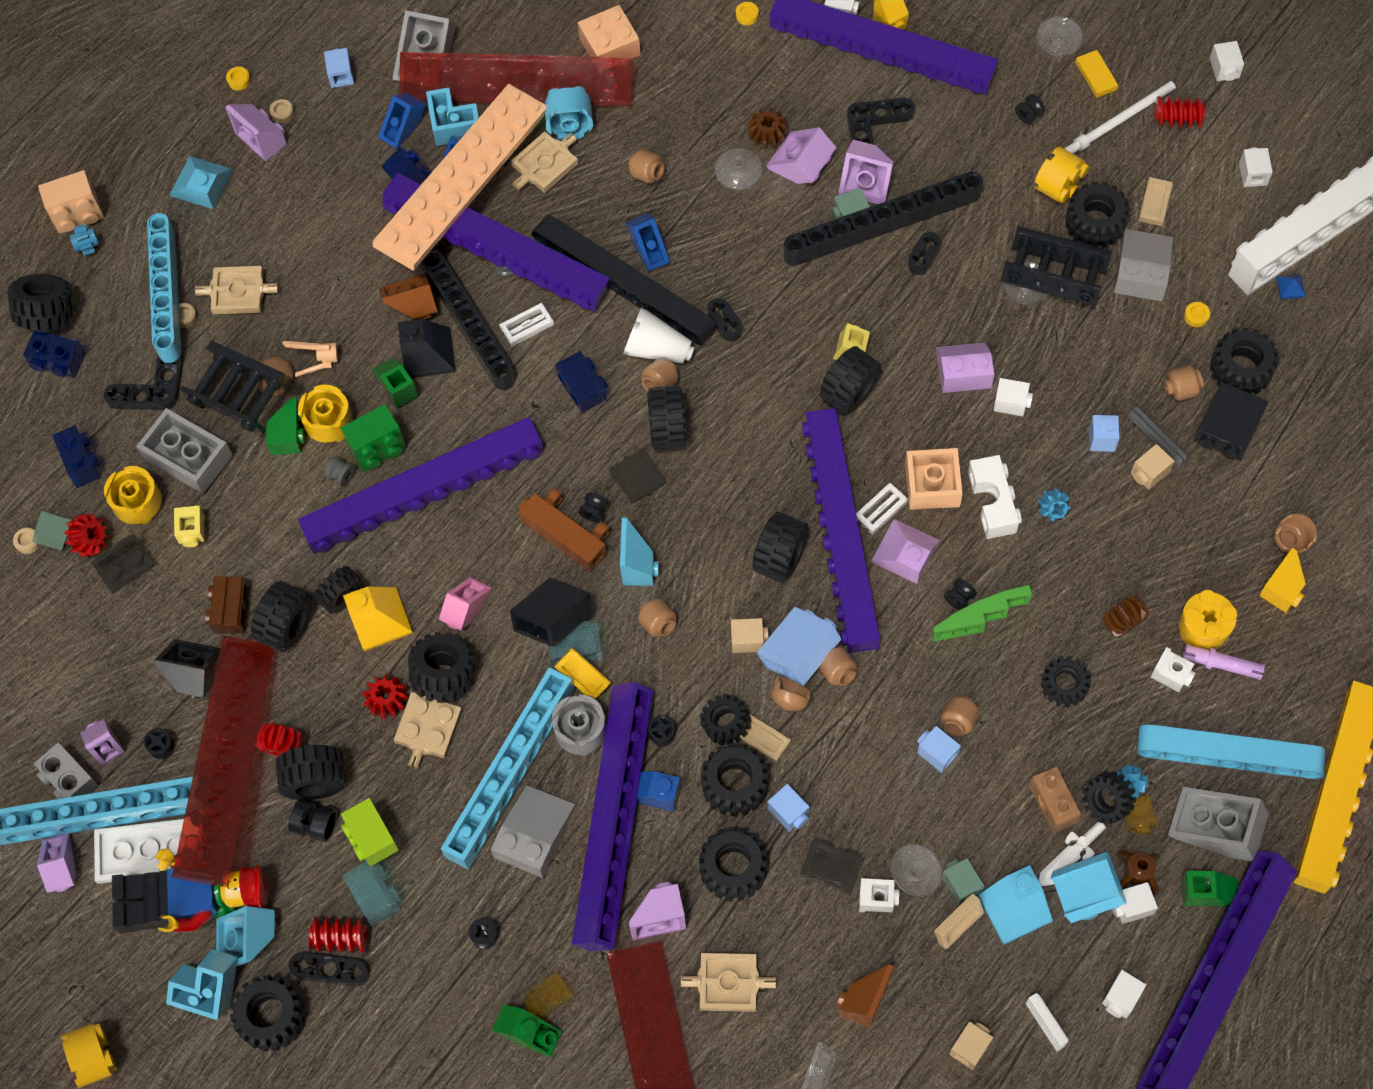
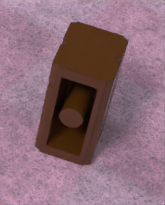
M215 576L213 585L208 587V599L211 601V607L206 610L205 622L213 633H244L249 588L244 577Z

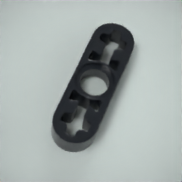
M299 952L291 957L288 965L290 972L300 980L360 987L369 978V970L366 965L356 959ZM303 959H305L309 966H315V961H318L315 967L316 975H313L314 971L310 968H303L302 972H299V969L295 966L296 964H301ZM326 963H334L336 965L334 975L330 977L323 976L321 972L322 967ZM342 964H345L344 969L346 971H354L358 967L362 972V976L358 975L356 980H353L350 974L342 973Z

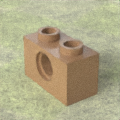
M1054 767L1033 776L1029 788L1052 834L1077 824L1081 813L1058 768Z

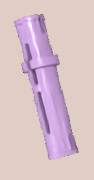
M1189 644L1185 645L1182 658L1188 661L1203 664L1208 669L1214 667L1257 680L1262 679L1263 675L1261 672L1264 673L1265 664L1218 653L1213 648L1207 650Z

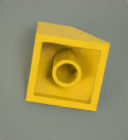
M365 587L343 595L364 651L413 634L396 587Z

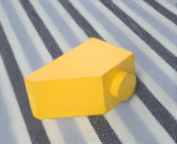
M874 0V21L902 30L907 28L909 13L904 0Z
M1292 548L1259 595L1285 613L1291 605L1296 608L1305 596L1301 593L1305 586V580L1297 550Z

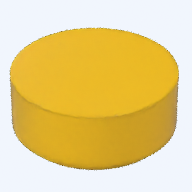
M742 2L737 6L736 19L740 24L752 25L758 20L759 10L757 5L752 2Z
M234 67L227 72L226 80L231 89L243 90L249 86L251 78L249 72L244 67Z
M1201 302L1190 303L1184 313L1186 323L1192 327L1204 326L1210 317L1208 306Z

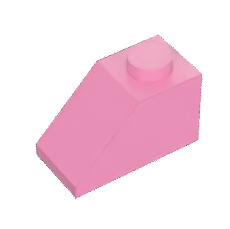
M469 577L447 593L439 620L447 623L450 628L464 629L473 622L492 588Z

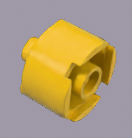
M1059 146L1052 152L1055 155L1053 159H1046L1040 168L1035 183L1038 184L1035 186V189L1059 203H1064L1079 188L1077 184L1081 178L1086 176L1090 166L1083 159Z
M318 385L308 394L306 392L299 401L298 413L310 438L324 443L344 440L340 428L353 421V414L348 400L341 390L332 385Z
M137 466L124 467L125 470L111 474L105 483L104 495L116 517L127 524H148L151 522L162 503L161 491L152 476L145 469Z
M1204 590L1192 596L1187 601L1179 617L1178 625L1181 639L1185 644L1207 650L1210 648L1216 650L1221 648L1227 642L1236 625V609L1228 599L1211 590Z
M93 1022L61 1035V1039L64 1041L62 1042L71 1073L75 1072L77 1077L75 1083L78 1088L110 1077L112 1072L117 1071L113 1056L110 1055L109 1050L104 1049V1046L108 1045V1040L100 1023L95 1025Z

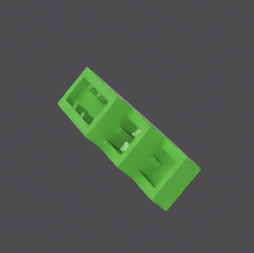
M1027 585L997 593L959 610L933 628L932 641L983 633L986 622L1006 618L1010 607L1029 604L1032 596L1030 586Z

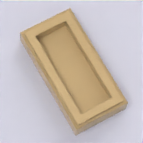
M1149 177L1139 221L1158 226L1163 225L1173 182Z
M749 714L751 717V722H749L751 727L750 730L745 729L747 733L745 737L739 736L741 742L749 747L751 746L755 751L777 763L791 743V739Z
M973 893L934 930L937 940L943 948L948 949L984 914L980 899Z

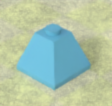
M189 156L170 196L214 209L233 170Z
M622 518L620 550L622 583L628 586H654V577L659 576V561H654L653 551L627 518Z
M1030 865L1005 876L978 895L1003 945L1053 921L1044 891Z
M246 906L216 918V950L236 956V967L250 962L274 938L276 929L275 910Z

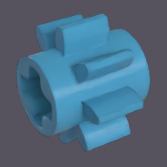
M86 224L74 227L75 234H71L70 239L75 251L82 250L84 256L94 253V246L99 245L94 228L87 229Z
M1054 488L1053 491H1044L1041 499L1037 500L1041 506L1039 512L1043 517L1047 516L1051 521H1054L1055 518H1065L1064 515L1067 513V510L1071 509L1067 503L1070 498L1065 492L1061 493L1057 488Z
M1123 766L1121 772L1116 771L1117 776L1120 774L1125 776L1124 782L1129 780L1132 783L1128 787L1129 789L1134 788L1136 793L1132 794L1131 797L1138 798L1140 792L1145 793L1148 776L1141 775L1142 770L1139 767Z

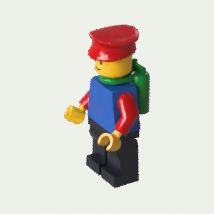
M165 848L159 850L156 859L160 860L158 868L162 871L124 876L123 874L112 875V899L116 902L112 903L113 928L120 934L158 928L162 932L196 931L211 918L221 917L235 911V907L265 908L270 895L267 876L259 864L255 867L244 866L240 871L227 872L221 879L216 878L215 874L207 866L193 859L174 855L171 850Z

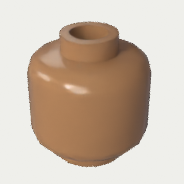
M644 149L638 150L632 155L628 163L631 176L649 184L659 180L665 170L662 157L659 154Z
M659 358L653 361L642 372V385L647 392L649 388L675 386L678 382L675 364L666 359Z
M1191 365L1170 370L1168 380L1164 381V386L1168 395L1172 394L1177 401H1182L1198 396L1200 389L1204 387V383L1199 369H1194Z
M653 599L646 601L641 606L638 621L651 636L665 637L675 629L676 613L664 600Z
M835 647L829 651L825 660L818 668L831 685L845 686L854 680L857 672V663L845 648Z
M956 696L950 698L941 714V723L944 729L951 735L961 736L969 734L977 722L979 709L969 697Z

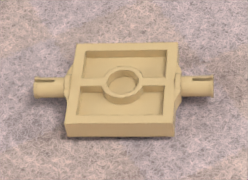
M543 132L511 160L512 166L521 173V176L512 183L514 188H517L519 191L530 182L546 193L578 165V159L568 150V147L577 141L576 137L569 133L562 141H559Z
M262 266L214 267L213 279L210 285L195 286L196 296L210 295L212 314L261 313L264 293H279L278 283H263Z
M411 692L394 738V743L406 746L413 751L408 763L409 767L412 768L414 766V769H418L423 755L445 758L462 711L461 707L449 704L444 700L443 703H437V700L430 702L426 700V696L420 697L416 693Z
M701 953V968L698 976L681 975V987H698L700 1011L756 1012V996L759 988L776 989V977H759L756 968V954Z

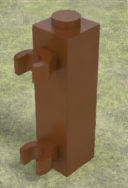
M555 488L548 493L545 500L536 493L530 498H526L519 507L520 521L591 573L607 555L606 545L603 541L610 534L607 531L609 527L600 522L592 534L556 509L563 501V498L560 497L562 493Z

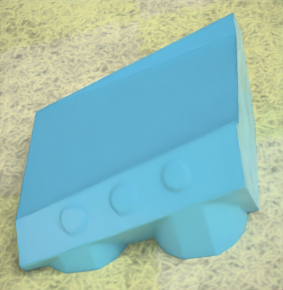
M1108 852L1052 872L1051 879L1060 898L1064 916L1071 923L1079 920H1091L1101 912L1117 909L1127 903Z

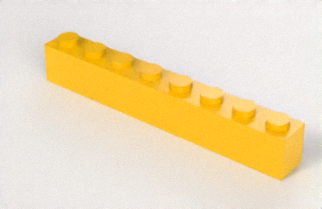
M1353 681L1347 689L1325 766L1324 777H1322L1296 869L1297 873L1293 880V883L1323 894L1331 887L1335 888L1340 872L1336 871L1338 862L1342 863L1347 847L1343 846L1344 839L1350 836L1353 828V822L1350 821L1352 812L1355 813L1360 803V797L1356 795L1358 788H1363L1367 773L1363 772L1365 763H1370L1373 755V749L1370 748L1371 741L1373 740L1372 686Z

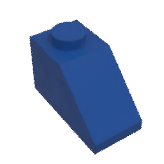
M409 93L393 95L378 138L395 148H399L419 125L426 103Z
M646 213L625 222L631 241L647 271L670 262L654 217Z
M655 771L641 772L636 803L674 812L681 789L680 777Z

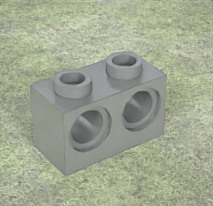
M59 742L34 763L39 769L36 775L46 786L51 783L56 788L52 793L58 799L90 794L98 787V784ZM61 763L57 771L51 772L54 765ZM77 781V785L73 789L67 790L71 782Z

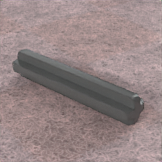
M1139 406L1134 407L1129 412L1128 417L1155 444L1163 449L1175 461L1176 465L1179 466L1187 460L1188 454Z

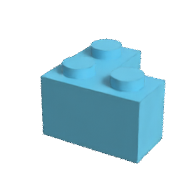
M449 88L426 91L436 146L447 145L452 136L460 140L479 118L476 103L453 107Z
M211 949L197 968L183 964L169 980L166 1004L218 1020L232 1001L237 957Z

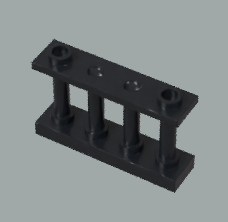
M1017 226L1011 249L1017 251L1014 263L1005 261L1001 282L1096 307L1102 286L1095 285L1098 273L1106 274L1112 250ZM1027 254L1041 257L1038 269L1023 265ZM1051 260L1065 264L1062 275L1047 272ZM1074 266L1089 270L1085 282L1071 278Z
M211 340L206 347L214 355L210 367L195 391L184 386L180 390L188 396L186 400L192 405L208 407L239 422L242 428L251 433L256 430L264 434L266 429L257 422L258 418L276 390L279 391L282 388L290 392L295 383L283 372ZM230 364L231 370L214 397L210 399L204 396L222 365ZM244 371L247 372L249 378L231 407L229 408L221 404L239 374H243ZM265 380L267 386L250 414L246 416L239 411L257 382Z

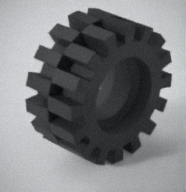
M343 566L342 568H337L335 573L332 571L329 573L328 578L325 577L322 580L323 583L317 586L318 589L315 590L316 595L314 596L328 613H338L340 609H346L343 595L362 589L364 584L361 578L349 566Z
M1060 656L1057 661L1053 659L1046 666L1042 676L1041 688H1044V696L1048 695V700L1051 703L1055 700L1057 702L1056 706L1059 707L1061 703L1065 704V707H1070L1072 703L1073 706L1078 705L1079 701L1082 702L1085 699L1091 685V673L1086 671V664L1084 663L1081 666L1079 664L1081 660L1078 658L1072 661V656H1067L1066 659ZM1062 673L1071 674L1076 680V686L1071 690H1063L1057 685L1056 677Z
M723 694V699L719 695L714 696L716 701L712 702L710 699L707 701L709 707L703 706L702 708L704 713H700L701 726L714 743L718 742L719 745L724 746V742L728 745L734 739L738 743L741 741L739 736L745 737L747 735L745 729L750 730L751 727L749 724L751 717L742 700L740 698L737 699L735 695L729 697L728 694ZM727 713L735 715L733 721L728 725L717 726V721L722 715Z
M1109 771L1104 772L1091 779L1085 785L1087 788L1083 789L1082 794L1087 796L1083 797L1082 800L1083 803L1088 802V806L1084 808L1086 811L1092 810L1093 813L1090 816L1093 819L1098 816L1097 822L1103 823L1105 821L1106 824L1116 823L1134 810L1135 806L1132 804L1136 802V797H1131V795L1136 792L1134 788L1129 789L1128 786L1132 784L1129 780L1123 781L1124 775L1120 774L1117 776V772L1114 771L1111 773ZM1104 788L1111 790L1115 795L1117 802L1115 807L1109 806L1104 801L1102 796Z

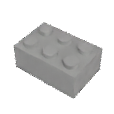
M167 408L136 446L145 461L202 494L205 493L233 456L225 441Z

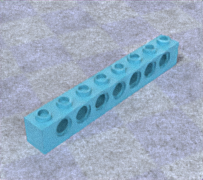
M550 667L548 668L442 845L441 851L445 858L469 870L552 730V713L554 708L562 699L571 697L575 691L572 678Z
M198 776L2 808L0 809V845L207 811L205 784Z

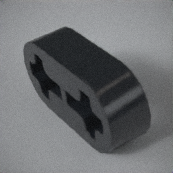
M926 232L920 237L908 259V269L911 273L923 275L929 270L941 248V238L938 234ZM930 241L934 242V245H931L929 249L926 250V244H929ZM921 257H924L923 263H920L919 266L915 265V262H918Z
M720 298L709 302L708 316L715 321L716 329L721 337L729 342L738 340L742 335V324L730 305ZM714 309H723V317H721L719 312H714ZM726 323H728L731 328H735V332H732L731 330L727 331Z

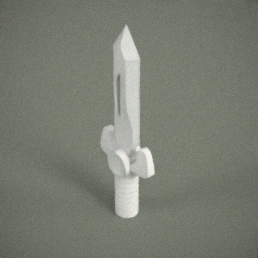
M1096 822L1081 837H1078L1074 832H1070L1065 843L1070 844V842L1076 841V844L1073 846L1068 845L1040 872V885H1053L1054 882L1051 879L1052 872L1074 864L1081 858V851H1086L1082 857L1083 860L1093 857L1094 851L1089 845L1106 829L1104 824Z

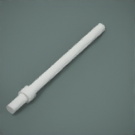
M1172 81L1168 82L1093 131L1075 138L1074 143L1064 149L1073 154L1077 151L1085 150L1090 146L1091 142L1153 104L1157 96L1164 97L1175 90V84Z

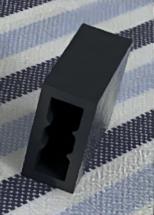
M1221 382L1194 441L1206 449H1214L1223 453L1229 459L1241 461L1269 401Z
M550 577L510 610L514 632L551 647H555L593 613L589 592Z

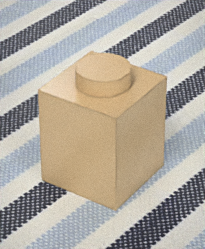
M1156 444L1135 461L1131 473L1138 484L1144 485L1150 490L1171 472L1175 461Z
M762 618L731 620L732 653L758 652L763 643L768 640V627H763Z
M969 1021L949 1055L971 1070H974L993 1039L989 1035L990 1030L978 1022L974 1025Z

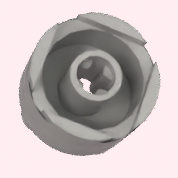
M588 695L566 697L556 705L552 713V727L555 738L565 751L586 756L603 743L606 720L601 705L594 698ZM584 723L582 726L575 727V724L581 725Z

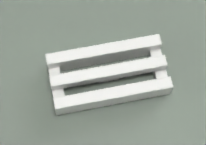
M540 303L499 324V327L506 339H508L511 347L553 326L554 321L544 305ZM540 312H542L541 315H539V316H537V317H535V318H533V319H531V320L529 319V318H531V317H533V316L539 314ZM523 322L522 325H520V326H518V327H516V328H514V329H512V330H510V331L508 330V329H510V328L516 326L517 324Z
M889 483L856 513L857 522L860 521L861 525L864 528H868L869 533L873 535L908 503V498ZM892 492L893 495L889 497L880 507H878V509H876L867 519L864 517L886 495ZM898 498L900 499V500H899L897 503H895L885 514H883L874 524H872V522H873L882 512H884L895 500H897Z
M1037 993L1032 995L1025 1003L1055 1050H1061L1067 1045L1069 1039L1040 995Z

